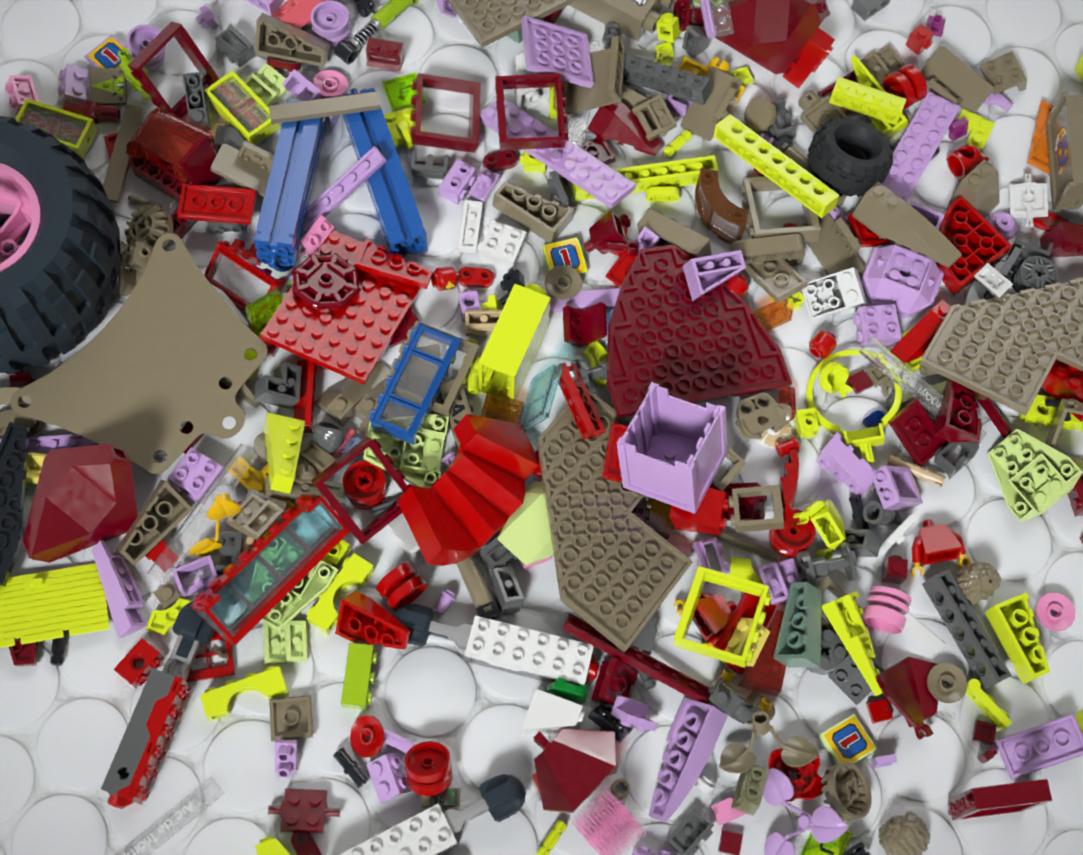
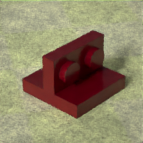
M610 657L609 662L603 661L591 700L614 706L618 695L630 699L638 673L618 658Z

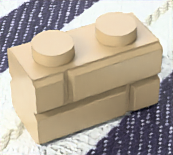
M502 310L465 311L466 336H491Z

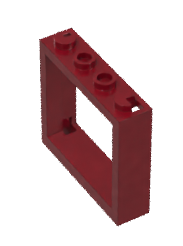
M171 21L127 66L131 70V75L142 84L141 88L143 91L151 96L152 103L162 111L161 115L166 120L178 123L188 112L186 96L184 95L171 108L142 68L175 37L196 69L201 72L204 90L220 78L183 25Z
M418 73L416 80L412 81L411 90H414V95L411 97L413 110H411L410 121H413V126H410L409 132L410 136H412V144L475 153L479 145L481 83ZM423 87L470 94L468 138L421 131Z
M560 73L495 76L499 150L565 148V142L569 140V132L565 130L567 113H564L563 108H566V97H562V91H565L564 81H561ZM554 87L558 136L507 139L504 89Z
M368 436L311 480L362 545L403 513L398 502L364 529L360 530L324 482L369 447L403 493L412 486L410 483L407 485L403 480L406 478L399 469L395 470L392 466L394 461L387 453L385 455L380 450L382 445L376 438L371 439Z
M1048 779L971 788L948 799L949 809L947 811L951 815L952 820L1024 812L1053 800Z

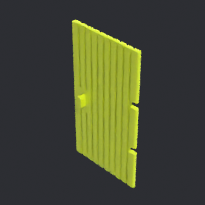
M96 563L9 577L5 587L0 585V648L15 646V639L21 638V644L64 637L63 631L69 630V635L73 636L110 629L107 600Z

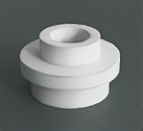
M705 775L703 777L699 776L695 784L697 788L706 794L715 790L712 779Z

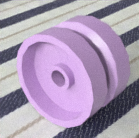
M324 1L313 8L311 12V25L314 36L330 42V47H335L341 40H348L351 34L349 13L343 4L336 1Z
M147 24L135 26L128 32L125 48L129 49L130 55L134 59L161 31ZM166 45L144 66L147 71H153L161 66L165 56Z

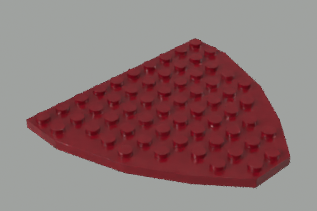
M676 245L640 249L620 287L608 326L606 381L617 418L636 414L648 393V387L651 382L668 389L669 396L693 404L786 388L792 385L780 348L749 305L737 293H733L725 282L692 301L683 265L690 259H693V257Z

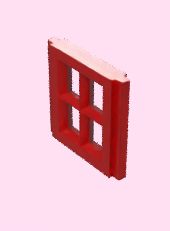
M215 631L211 641L224 639ZM224 639L225 650L221 651L228 653L229 659H226L227 665L211 667L210 656L217 654L215 651L210 652L209 644L205 645L206 653L196 654L195 659L206 657L207 668L192 670L191 666L186 682L235 675L232 644Z

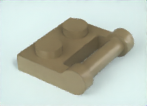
M660 94L632 109L633 114L637 116L647 134L646 138L648 141H652L656 137L677 127ZM646 109L657 127L654 131H652L643 114V111Z

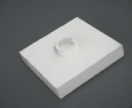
M913 514L881 545L879 550L881 556L895 543L899 545L907 537L905 533L917 520Z

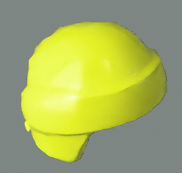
M830 362L820 369L818 380L822 390L831 394L839 392L842 398L846 397V393L853 390L852 387L845 384L850 372L841 363Z

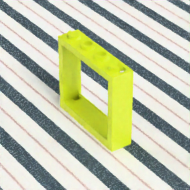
M698 566L673 638L674 646L746 668L747 661L751 662L754 650H751L753 643H757L760 631H757L759 624L763 625L766 617L764 612L765 605L769 606L772 595L769 594V586ZM705 581L760 597L741 656L686 640Z

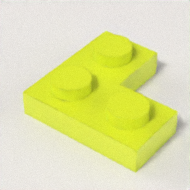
M963 109L958 120L965 117L969 121L967 131L970 132L965 145H975L982 152L995 123Z

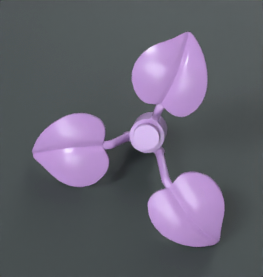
M771 768L769 770L763 791L765 800L772 806H779L783 803L784 806L800 813L801 816L798 819V824L801 828L787 834L785 837L780 832L770 834L765 842L764 855H796L795 847L792 842L788 841L789 838L804 833L807 830H812V836L816 841L829 843L839 838L848 829L849 825L834 809L828 806H820L813 813H807L806 810H801L789 804L786 800L791 799L794 795V788L790 779L778 769Z

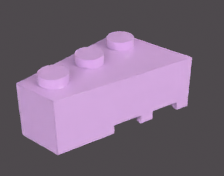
M741 250L693 258L683 265L692 301L746 268Z
M837 432L823 448L816 462L821 469L830 472L835 480L849 487L853 494L862 497L874 483L870 473L875 470L864 458L859 459L852 452L854 448L851 445L847 447L840 440L841 435Z

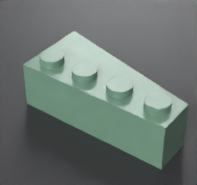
M808 582L791 583L773 659L789 668L821 666L822 592Z

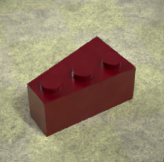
M1061 222L1039 238L1041 249L1047 250L1050 242L1054 243L1048 258L1083 256L1082 224Z

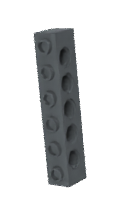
M627 53L624 55L623 81L701 105H705L712 93L710 78Z
M950 570L938 573L924 582L922 586L975 677L979 680L982 689L986 690L1011 677V673Z

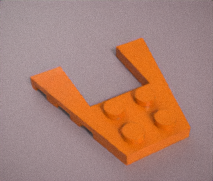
M1042 100L1038 108L1027 164L1050 175L1047 135L1044 132L1046 130V119L1054 106Z

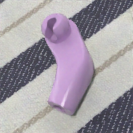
M991 93L983 103L996 105L1006 112L1013 106L1000 93L995 95Z

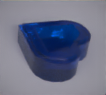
M880 410L874 411L863 419L862 423L867 428L876 427L878 423H882L881 419L885 416V413Z

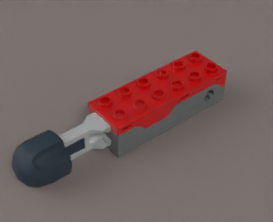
M194 601L186 604L178 613L172 628L173 632L178 635L170 657L163 671L151 669L101 787V790L110 794L107 800L108 805L124 809L133 803L142 805L143 801H146L149 797L151 781H154L158 775V764L166 756L168 740H172L175 734V723L181 719L183 714L182 706L191 695V686L186 680L200 644H210L215 630L202 618L204 614L198 610L195 612L190 605ZM212 607L210 611L218 619L217 611Z

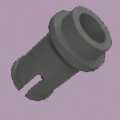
M638 670L642 680L641 686L645 690L654 688L657 680Z

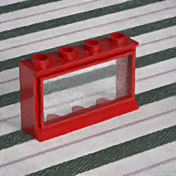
M216 242L217 247L204 273L206 279L210 284L221 289L238 309L248 312L251 318L255 320L268 318L287 279H276L271 276L272 271L270 269H260L257 267L255 259L243 258L241 250H231L228 248L230 242Z

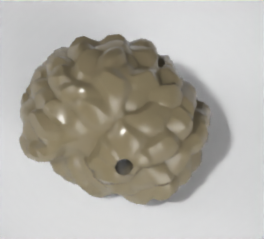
M978 562L964 565L956 574L955 580L969 604L974 605L980 600H987L990 596L994 595V591L1000 587L1001 577L991 564Z
M907 812L904 816H893L879 828V843L887 855H922V852L928 850V844L931 839L929 830L923 820L913 812Z

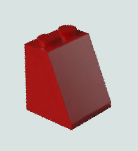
M709 488L695 514L671 505L669 517L676 530L722 536V530L726 529L727 526L725 514L730 509L729 499L726 492Z

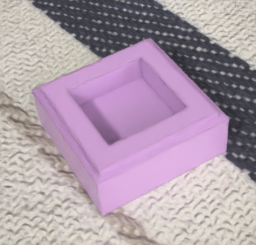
M896 754L875 757L871 760L872 767L878 768L893 765L897 762Z

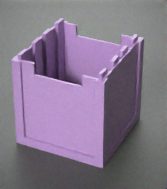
M651 382L647 395L623 437H620L617 442L623 488L695 514L727 454L726 407L706 403L705 408L669 396L668 389Z

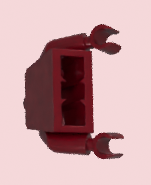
M610 210L589 228L591 239L584 243L585 249L589 253L597 249L601 254L611 251L624 252V250H627L629 256H636L637 244L631 241L625 245L627 240L623 225L626 228L631 226L629 216L622 214L619 218Z

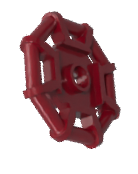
M334 253V255L309 254L306 260L291 271L294 283L293 294L311 305L314 310L338 308L341 310L344 308V305L355 295H359L361 291L357 274L359 270L356 266L350 265L339 257L337 253ZM319 262H331V263H327V265H322V263H319ZM310 265H313L311 269L306 270ZM349 276L351 283H347L345 277ZM301 277L307 279L306 284L301 285ZM322 279H325V280H326V279H330V280H329L328 283H325V282H323ZM343 290L348 291L342 298L339 294ZM307 291L312 292L314 295H316V298L314 299L313 297H311L310 295H308L306 292H307ZM321 298L324 300H330L331 298H333L334 301H321Z

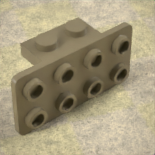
M940 46L921 70L922 75L929 81L927 85L931 87V92L935 95H941L945 100L957 106L959 105L962 109L974 114L994 90V87L945 46Z
M712 67L706 76L710 78L712 93L705 105L692 102L680 124L681 128L707 141L713 139L716 124L728 116V109L730 106H734L737 100L736 95L742 85L741 80L715 67Z
M244 141L240 151L227 144H222L210 169L212 172L246 189H256L257 194L264 197L274 155L247 141Z
M830 214L825 215L823 218L818 216L821 228L819 239L817 242L806 243L827 275L852 267L858 270V274L863 273L865 266L857 256L861 247L860 242L850 231L849 225L842 218L834 222ZM804 223V224L800 225L799 227L807 226V224Z

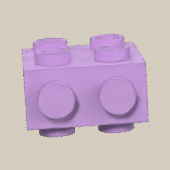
M895 304L861 306L853 314V323L857 325L856 340L860 343V348L895 346L901 340Z
M191 447L169 475L168 480L171 483L170 486L176 492H184L187 494L186 497L193 503L198 501L204 504L226 472L221 465Z

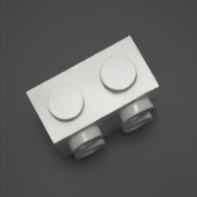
M492 220L490 226L485 228L484 240L478 244L479 259L507 269L515 268L526 242V231Z

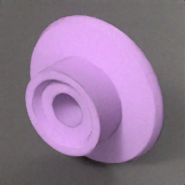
M995 212L987 218V221L1006 240L1012 239L1017 234V222L1010 214Z

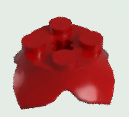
M782 748L770 753L768 769L780 770L790 779L793 785L794 795L791 799L786 800L787 802L794 801L795 799L812 800L823 794L821 789L824 785L821 783L822 778L818 774L820 766L819 754L816 759L804 766L791 767L785 764L781 758ZM790 771H797L799 779H792Z

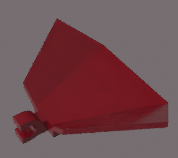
M906 657L876 675V681L889 701L905 717L909 728H914L916 736L920 740L925 736L929 737L934 734L930 726L924 724L923 720L937 714L938 700L932 696L928 689L927 676L929 671L938 664Z
M562 729L551 743L540 731L534 736L533 741L544 750L534 758L543 810L574 813L616 767L615 732Z

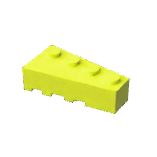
M267 412L263 431L265 433V446L267 449L266 457L269 466L270 490L290 494L295 478L305 421Z
M1027 592L996 604L985 612L1023 685L1039 679L1050 672L1043 646L1039 642L1038 628H1035L1032 618L1034 614L1032 608H1029Z

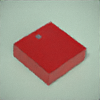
M887 699L866 704L872 724L893 719Z

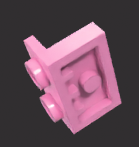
M9 75L8 82L5 83V92L9 94L10 107L13 108L15 115H17L26 98L39 102L31 75Z
M322 215L318 216L301 239L300 244L303 247L299 252L303 256L313 254L322 245L334 226Z

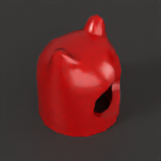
M964 145L947 155L948 168L954 177L958 179L965 178L983 160L987 162L990 160L989 157L983 156L975 145Z

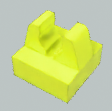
M495 295L488 296V302L481 304V310H501V303Z

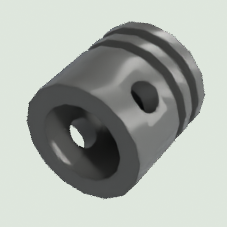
M870 501L863 509V517L867 523L886 527L895 520V510L883 509L881 502Z

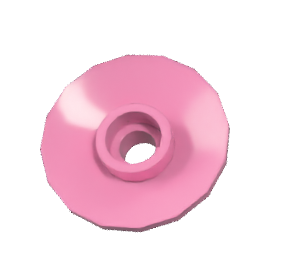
M335 70L320 71L313 78V85L321 90V96L327 98L340 97L348 89L346 77Z
M1053 592L1045 594L1038 600L1036 615L1039 622L1045 628L1058 632L1066 630L1073 624L1075 609L1067 597ZM1050 611H1054L1056 616L1053 617Z

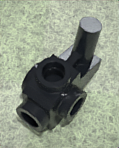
M516 268L509 269L508 273L504 274L503 280L500 281L502 290L508 292V294L499 299L502 305H505L514 284L525 287L524 275Z

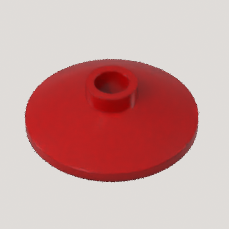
M365 715L359 717L354 722L350 732V741L352 748L359 756L365 758L373 757L379 753L384 744V729L377 718Z

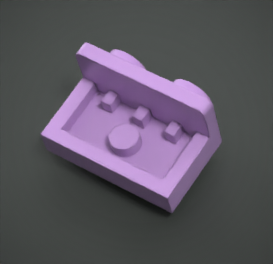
M67 64L64 70L61 69L59 74V80H61V85L58 88L60 102L64 103L66 99L85 103L88 69Z
M620 695L617 696L611 715L620 719V724L630 728L631 725H635L634 728L646 732L647 729L655 731L658 724L646 718L649 705Z
M396 753L385 754L366 764L380 804L410 792L407 778L401 767V760Z

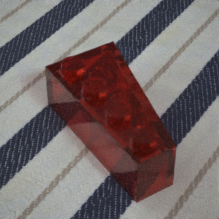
M777 610L767 627L770 633L754 666H747L738 687L756 690L757 692L776 697L780 694L786 666L773 659L784 611Z

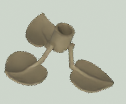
M753 690L746 700L753 706H759L763 696L756 690ZM772 705L769 714L764 711H758L753 714L752 720L745 722L748 725H753L749 747L746 748L744 744L738 742L727 745L721 753L719 767L729 773H743L750 770L756 762V756L750 752L753 748L756 734L766 735L769 731L783 749L781 758L788 766H804L818 757V751L809 741L796 736L789 737L784 745L769 722L775 716V707Z

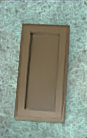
M310 440L299 452L300 457L320 473L337 460L313 440Z

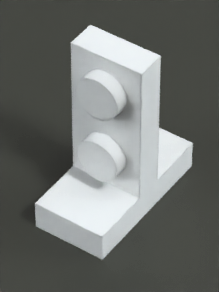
M988 263L974 275L994 298L995 296L999 298L1003 294L1008 293L1010 295L1017 294L1011 287L1013 284Z

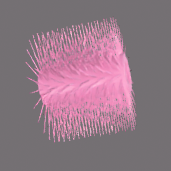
M603 789L605 793H602L600 796L597 795L599 801L594 799L598 804L594 805L590 802L595 807L594 810L587 806L593 814L588 813L586 810L585 812L580 810L585 816L582 817L578 813L577 815L583 822L574 817L578 824L573 822L572 824L581 835H584L585 840L599 854L616 855L611 853L615 851L623 855L618 849L621 848L626 853L627 851L620 843L628 847L625 842L631 843L629 837L636 841L639 835L642 836L640 834L642 831L646 832L638 825L627 807Z

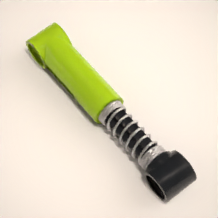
M389 0L371 17L370 22L364 25L361 31H358V34H355L354 37L347 41L341 40L334 48V54L348 65L353 63L358 56L360 46L363 47V43L366 44L368 38H372L373 34L376 35V31L384 30L411 4L418 3L419 0Z

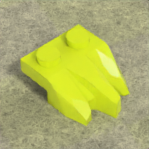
M406 108L384 115L396 149L401 144L405 145L408 149L413 147L412 136L409 134L410 126H413V121H410V114L413 108Z

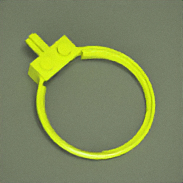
M861 349L842 350L829 355L814 368L808 379L806 387L808 408L816 409L813 401V385L816 376L825 364L840 357L850 355L873 358L885 368L887 361L873 352ZM892 366L887 370L894 381L895 399L891 409L881 419L882 423H878V426L846 432V429L841 431L840 426L826 420L817 409L815 412L818 424L823 429L834 435L838 432L847 447L851 445L854 450L860 449L862 458L869 465L875 463L872 447L884 445L885 437L883 430L889 425L888 421L898 413L902 401L901 382L899 376L894 373L895 369Z

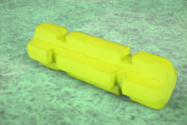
M684 130L669 146L663 149L664 155L669 158L673 156L675 152L686 144V141L688 142L692 138L691 132Z
M558 820L556 822L554 830L550 831L542 843L543 846H540L537 855L550 854L549 851L554 848L560 839V834L564 833L567 828L563 821Z

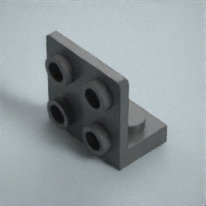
M850 654L828 675L856 705L872 691ZM872 659L875 669H879L880 673L883 672L884 669Z

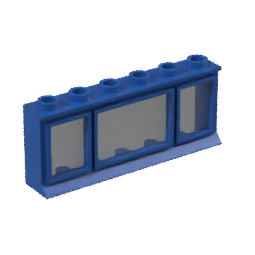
M419 322L417 328H413L410 334L411 340L409 344H405L402 350L403 356L401 360L396 361L394 366L395 372L393 376L388 377L386 382L387 388L384 393H380L377 400L379 404L376 409L371 411L369 416L371 428L413 445L416 443L418 430H422L426 414L431 412L434 397H438L442 381L447 379L450 364H454L456 360L457 350L462 349V338H455L425 326L421 322Z

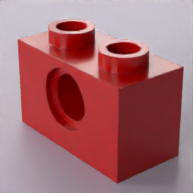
M141 638L113 670L136 689L147 681L151 669H157L164 657ZM144 660V666L136 669L137 662Z

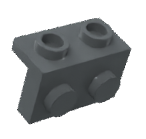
M556 171L549 172L547 185L549 190L553 192L554 201L559 202L561 206L566 208L569 206L576 209L578 205L565 177L559 178Z
M693 809L665 841L680 855H694L699 849L697 844L702 839L706 841L713 834L711 828L714 824L709 823Z

